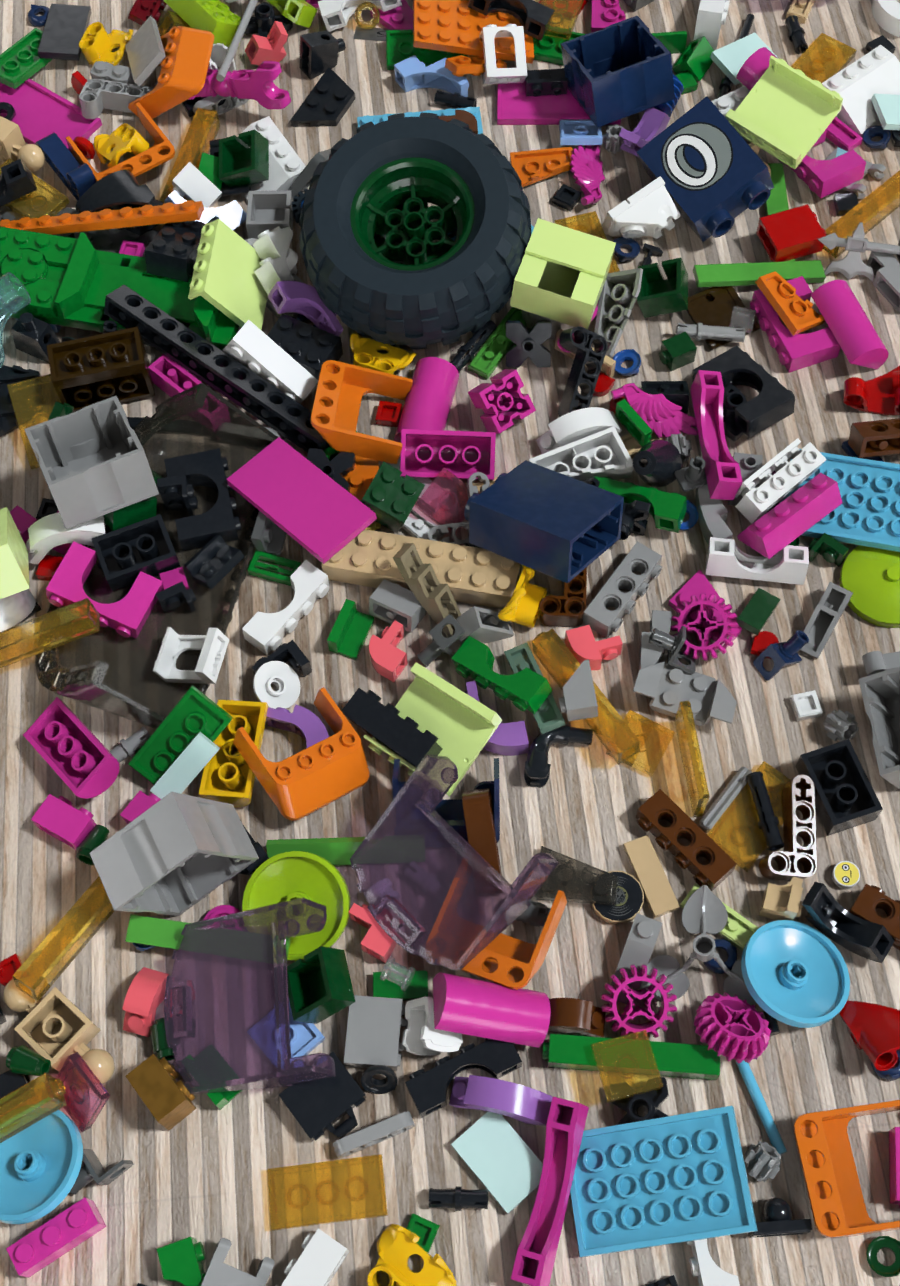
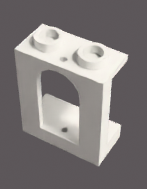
M490 24L483 27L479 35L483 40L485 73L483 75V83H523L527 77L523 26L508 24L505 27H497V25ZM513 37L516 68L496 67L494 38Z
M167 627L153 672L165 682L216 684L229 639L218 628H209L207 635H179L171 627ZM201 650L195 670H179L176 668V660L182 652Z

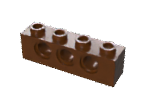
M900 418L852 423L848 440L849 446L859 458L900 454Z
M661 789L638 808L636 814L638 825L644 831H650L656 837L657 844L665 851L668 849L675 856L674 860L682 869L687 868L694 875L693 878L700 887L706 885L713 891L734 871L737 863ZM665 819L670 822L671 826L662 827L658 821ZM685 838L689 841L690 845L682 846L677 842V839ZM700 856L705 857L709 864L701 865L697 862L696 858Z
M865 884L849 912L866 921L883 925L895 941L892 946L900 950V901L886 896L885 892L877 886ZM875 908L883 909L887 914V918L880 917L876 913Z

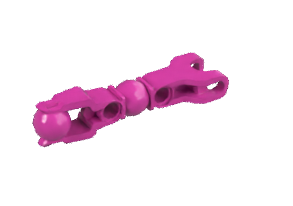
M263 61L256 70L228 71L223 82L216 79L218 70L208 68L204 87L198 94L188 99L208 96L216 97L217 95L222 97L231 96L240 99L256 100L266 109H283L291 102L289 92L279 89L273 82L282 72L280 63L276 61Z

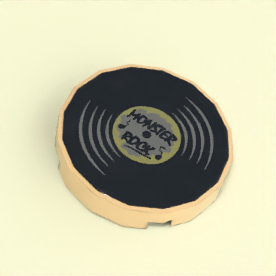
M610 871L602 874L595 881L591 889L593 910L603 921L610 924L631 922L635 919L636 914L640 913L644 904V891L640 882L633 875L624 871Z

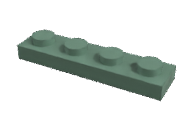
M527 642L504 652L513 674L527 667L543 676ZM550 693L535 714L532 713L541 734L565 725L564 718L552 693Z

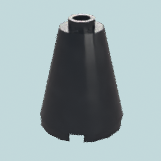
M665 440L648 442L633 458V468L646 484L653 487H663L676 480L674 476L675 471L682 469L683 465L678 448Z

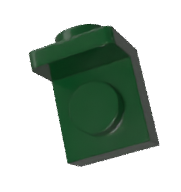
M824 533L819 540L815 538L809 545V562H812L820 554L827 562L834 563L839 567L845 560L849 548Z

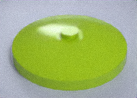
M861 545L857 546L847 556L840 573V587L853 592L848 606L855 614L871 624L886 628H900V552Z
M290 851L269 858L251 875L243 894L242 911L248 932L290 938L291 942L287 960L297 961L304 959L305 955L320 946L331 948L344 932L350 915V895L343 876L328 860L310 852Z

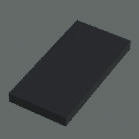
M51 4L38 48V57L79 61L81 55L79 42L88 27L91 6Z

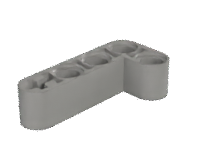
M90 79L85 83L79 94L82 116L86 119H96L100 116L103 108L133 113L128 108L129 103L149 93L154 88L103 79Z

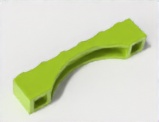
M266 0L290 21L310 28L318 10L304 0Z

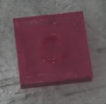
M443 468L415 504V507L439 525L462 522L465 519L464 510L468 501L467 484L446 468Z
M78 1052L68 1056L50 1088L81 1132L92 1127L110 1097L108 1091Z

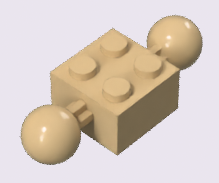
M0 116V166L3 167L21 159L31 172L40 170L45 163V154L42 149L35 144H26L19 125Z
M20 976L10 980L3 992L5 1004L15 1012L27 1011L29 1013L14 1030L38 1054L50 1060L51 1066L60 1073L75 1058L79 1062V1076L86 1084L99 1086L106 1083L114 1073L115 1063L113 1057L103 1049L91 1050L87 1046L101 1030L56 987L40 1001L39 987L33 979Z

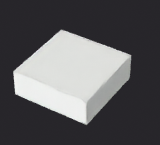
M815 690L790 696L789 699L797 721L822 716L823 711Z

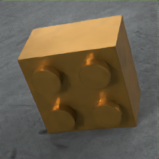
M152 1054L125 1076L157 1122L167 1130H171L197 1109L192 1103L195 1096L181 1079L178 1082L176 1081L179 1074L165 1057L160 1060Z

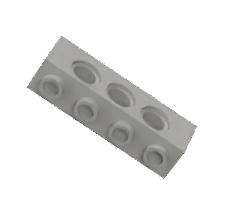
M637 541L584 611L583 624L590 625L591 629L608 638L612 631L617 632L623 622V616L626 613L629 615L634 609L637 597L639 595L641 597L644 596L649 588V581L659 576L663 568L660 566L662 555ZM638 571V572H641L642 574H641V575H636V574H634L633 572ZM620 589H627L629 592L624 593ZM611 606L616 608V610L611 611L608 610L606 607Z

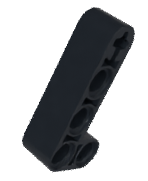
M580 326L566 329L559 336L560 345L564 349L576 354L559 406V417L575 410L589 408L608 345L604 337ZM572 334L575 336V342L572 339ZM578 386L581 389V394L578 392Z

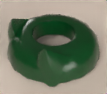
M879 1236L873 1239L868 1245L866 1252L867 1262L871 1269L883 1277L899 1276L900 1241L889 1236ZM888 1248L894 1253L895 1262L891 1266H884L878 1261L877 1253L880 1249Z

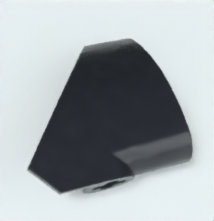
M120 170L105 176L93 184L81 196L75 208L78 214L83 211L99 212L103 208L114 205L126 204L127 207L150 205L155 196L148 186L140 184L129 170Z

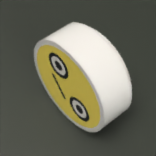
M841 861L836 864L832 871V880L839 888L851 889L860 880V870L850 861Z

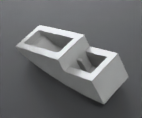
M871 251L867 265L872 267L875 275L873 285L900 314V264L894 254Z
M708 484L696 488L695 505L699 514L698 522L707 544L709 545L710 537L732 539L733 533L725 523L728 515L727 509L719 499H710Z
M832 582L829 583L803 631L808 636L809 642L800 650L819 658L848 605L853 592Z
M652 610L650 632L641 633L639 670L660 663L665 649L650 644L648 641L654 628L669 634L672 611Z

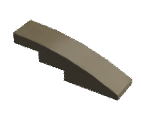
M406 543L393 559L416 599L436 624L440 623L448 615H452L457 619L461 616V612L448 584H440L431 564H423L414 543ZM448 624L444 626L442 631L450 638L455 633V627Z

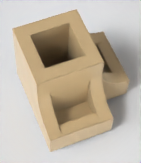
M792 877L786 885L768 883L764 890L759 916L776 921L794 920L795 917L799 918L803 907L802 901H800L803 891V879Z

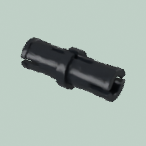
M793 15L794 22L792 17L789 16L785 21L789 31V40L793 42L795 52L800 54V47L803 54L808 50V45L804 38V29L800 27L797 16Z
M437 90L434 103L457 109L476 107L477 99L464 97L456 92L452 94Z
M456 1186V1189L430 1188L429 1208H455V1211H462V1208L488 1209V1189L466 1190L462 1189L461 1186Z

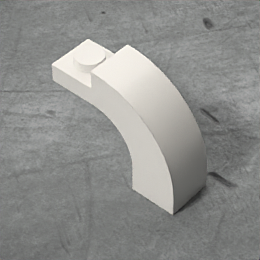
M873 0L872 14L875 21L882 29L900 38V3L896 0Z
M599 407L583 408L567 413L549 423L550 430L539 437L536 442L541 453L544 454L613 426L618 433L622 429L614 412Z
M59 512L37 520L28 528L29 539L26 542V547L28 549L29 563L38 565L51 549L62 544L73 543V541L79 544L94 546L91 539L106 534L104 517L100 516L69 529L65 528Z

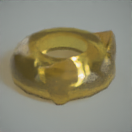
M363 2L357 6L354 17L359 27L371 29L379 23L380 13L375 4ZM369 9L372 11L373 17L370 21L362 19L361 13L363 10Z

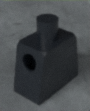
M326 30L300 35L299 68L310 80L323 74L328 68H334L337 65L338 52L344 51L346 48L344 40L342 38L336 39Z
M26 312L20 316L11 329L16 349L49 363L47 345L60 343L48 323Z

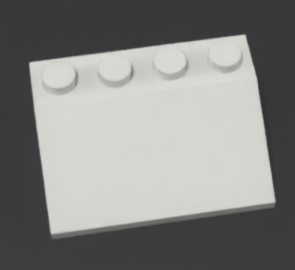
M879 45L822 83L825 88L830 91H836L843 98L842 108L836 117L861 137H863L866 129L881 124L871 101L874 94L900 95V62L894 54L882 45Z
M267 116L250 124L242 132L255 129L269 141V180L252 184L250 188L251 191L288 190L306 166L271 118ZM248 193L242 194L248 202Z

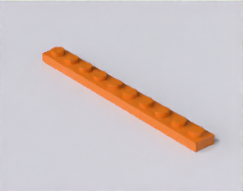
M188 200L178 204L168 202L163 205H144L139 208L124 207L119 210L104 209L99 212L83 211L80 214L63 213L59 216L50 217V215H44L31 219L24 217L12 221L4 219L0 221V227L55 235L200 220L204 206L202 201L194 202L193 200Z

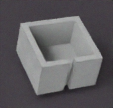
M291 190L248 192L246 228L249 239H258L257 236L266 230L271 231L278 226L281 229L290 226L293 232L294 214Z

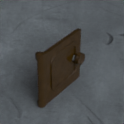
M733 286L711 287L688 297V310L686 311L694 324L703 323V325L745 328V335L760 329L759 323L753 320ZM704 339L710 350L732 342Z

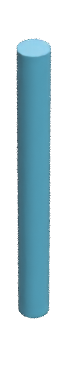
M744 1060L740 1064L736 1062L772 1147H775L780 1155L787 1152L749 1063Z

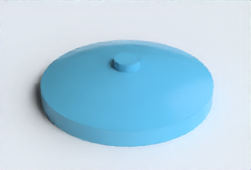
M793 920L772 921L761 926L749 938L743 949L741 970L745 985L755 1002L776 1020L794 1027H817L829 1022L845 1006L850 991V977L847 965L837 947L817 929Z
M33 1105L21 1108L0 1121L1 1222L7 1224H26L42 1218L65 1199L75 1184L83 1159L82 1138L76 1124L60 1110L46 1105Z

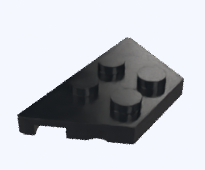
M328 68L292 117L291 126L298 127V123H310V127H319L321 125L337 126L354 102L355 92L331 68Z
M0 361V437L43 414L42 376L39 371L26 370L16 365H13V367L5 366Z

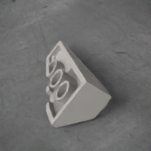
M642 268L613 272L607 275L599 297L594 333L601 335L607 341L606 356L608 357L613 356L639 295L643 274Z

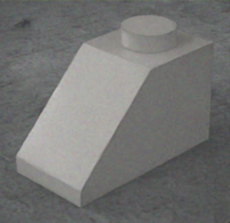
M473 606L455 619L465 631L459 638L460 642L463 643L468 636L485 644L510 638L514 635L510 621L505 622L499 619L497 611Z
M584 660L562 687L563 697L559 698L561 713L566 712L568 721L598 717V705L589 660Z

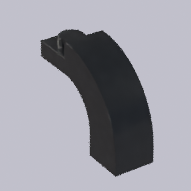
M814 882L802 902V905L808 911L805 917L822 934L861 957L883 963L895 942L883 925L866 921L847 911L835 900L822 883Z

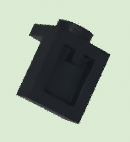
M183 582L156 593L163 612L177 609L185 602L191 612L196 611L193 602L197 601L192 589H186Z

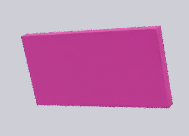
M31 79L26 80L16 89L0 82V102H6L13 106L16 116L12 122L19 125L24 141L28 144L36 145L37 141L52 133H56L69 150L66 137L70 136L72 140L75 137L88 139L102 126L100 118H84L79 106ZM0 113V116L6 117L7 113Z
M525 81L523 83L498 84L497 125H559L560 120H591L568 89L567 94L535 97L526 96ZM621 119L606 125H620Z
M280 437L226 479L231 488L323 564L377 519L375 512Z

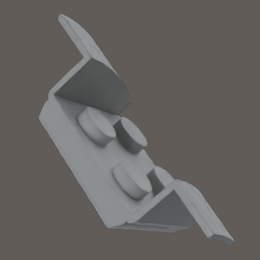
M665 661L639 670L633 689L635 693L651 697L649 706H651L650 708L653 711L699 726L708 724L711 718L731 724L737 704L732 694L719 679L716 681L715 678L697 672L691 674L665 663Z

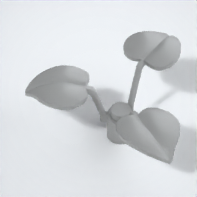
M703 885L690 896L682 911V923L685 930L690 934L701 933L693 941V953L690 954V957L681 968L678 960L669 955L657 956L648 963L647 974H649L652 968L658 970L656 978L664 974L667 979L663 985L667 983L673 985V989L667 994H675L678 999L687 992L690 986L689 979L683 972L689 968L694 959L697 958L702 962L715 959L722 970L729 975L723 983L724 993H728L730 997L736 994L739 999L743 1001L746 999L750 1005L757 1004L745 985L741 970V959L734 963L732 971L729 970L719 957V954L716 953L714 939L706 934L721 932L727 924L728 914L722 901L712 893L708 886ZM642 981L639 989L641 990L645 986L648 987L651 983ZM657 990L654 993L655 997L653 999L661 1001L660 992Z

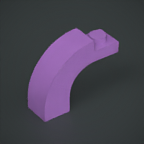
M653 107L646 109L639 124L632 132L624 128L621 129L619 137L624 141L620 149L638 157L637 151L666 129L670 117Z
M279 281L275 283L267 296L278 314L288 312L302 314L309 318L317 328L336 336H340L344 330L336 318L337 314H334L323 304L316 289L308 284L298 281Z
M476 681L466 682V691L464 693L479 701ZM525 721L500 723L483 749L505 756L528 754L529 742Z
M295 704L293 713L281 707L276 709L268 707L266 715L268 726L298 734L306 741V748L329 737L322 721L313 712Z
M469 1075V1077L455 1076L449 1105L456 1108L489 1111L514 1118L525 1124L546 1126L553 1097L536 1089L500 1079Z

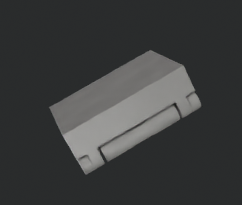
M354 995L355 1002L349 1005L344 1066L348 1068H369L374 1065H385L397 1071V1067H400L401 1054L398 1053L399 1051L406 1050V1047L399 1043L400 1028L406 1027L407 1029L408 1020L401 1018V1016H404L405 1004L402 1003L403 999Z

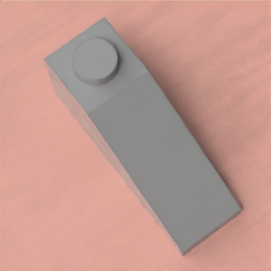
M636 914L614 974L618 979L623 977L620 973V968H624L626 973L630 974V965L634 964L637 973H640L641 965H648L663 923L641 914ZM634 981L627 985L633 990L638 991L642 981ZM620 991L617 1001L627 1004V997ZM630 994L631 997L633 998V1002H634V1001H635V997H634L632 994Z

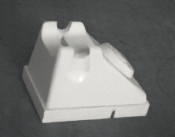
M661 176L608 211L601 228L606 235L632 239L651 236L658 239L663 236L661 229L666 228L670 231L675 227L672 218L674 220L678 219L680 212L665 188V182Z

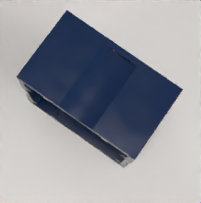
M638 16L561 43L565 77L568 78L567 89L597 128L675 99L671 53L659 39L650 33L649 28Z

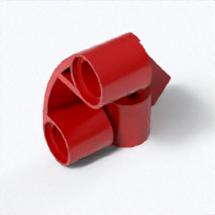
M900 366L868 381L858 377L847 379L844 382L843 402L852 408L864 412L881 415H900Z
M847 1001L839 1014L846 1024L856 1047L859 1050H864L877 1070H889L898 1060L896 1050L900 1049V1010L878 1004Z

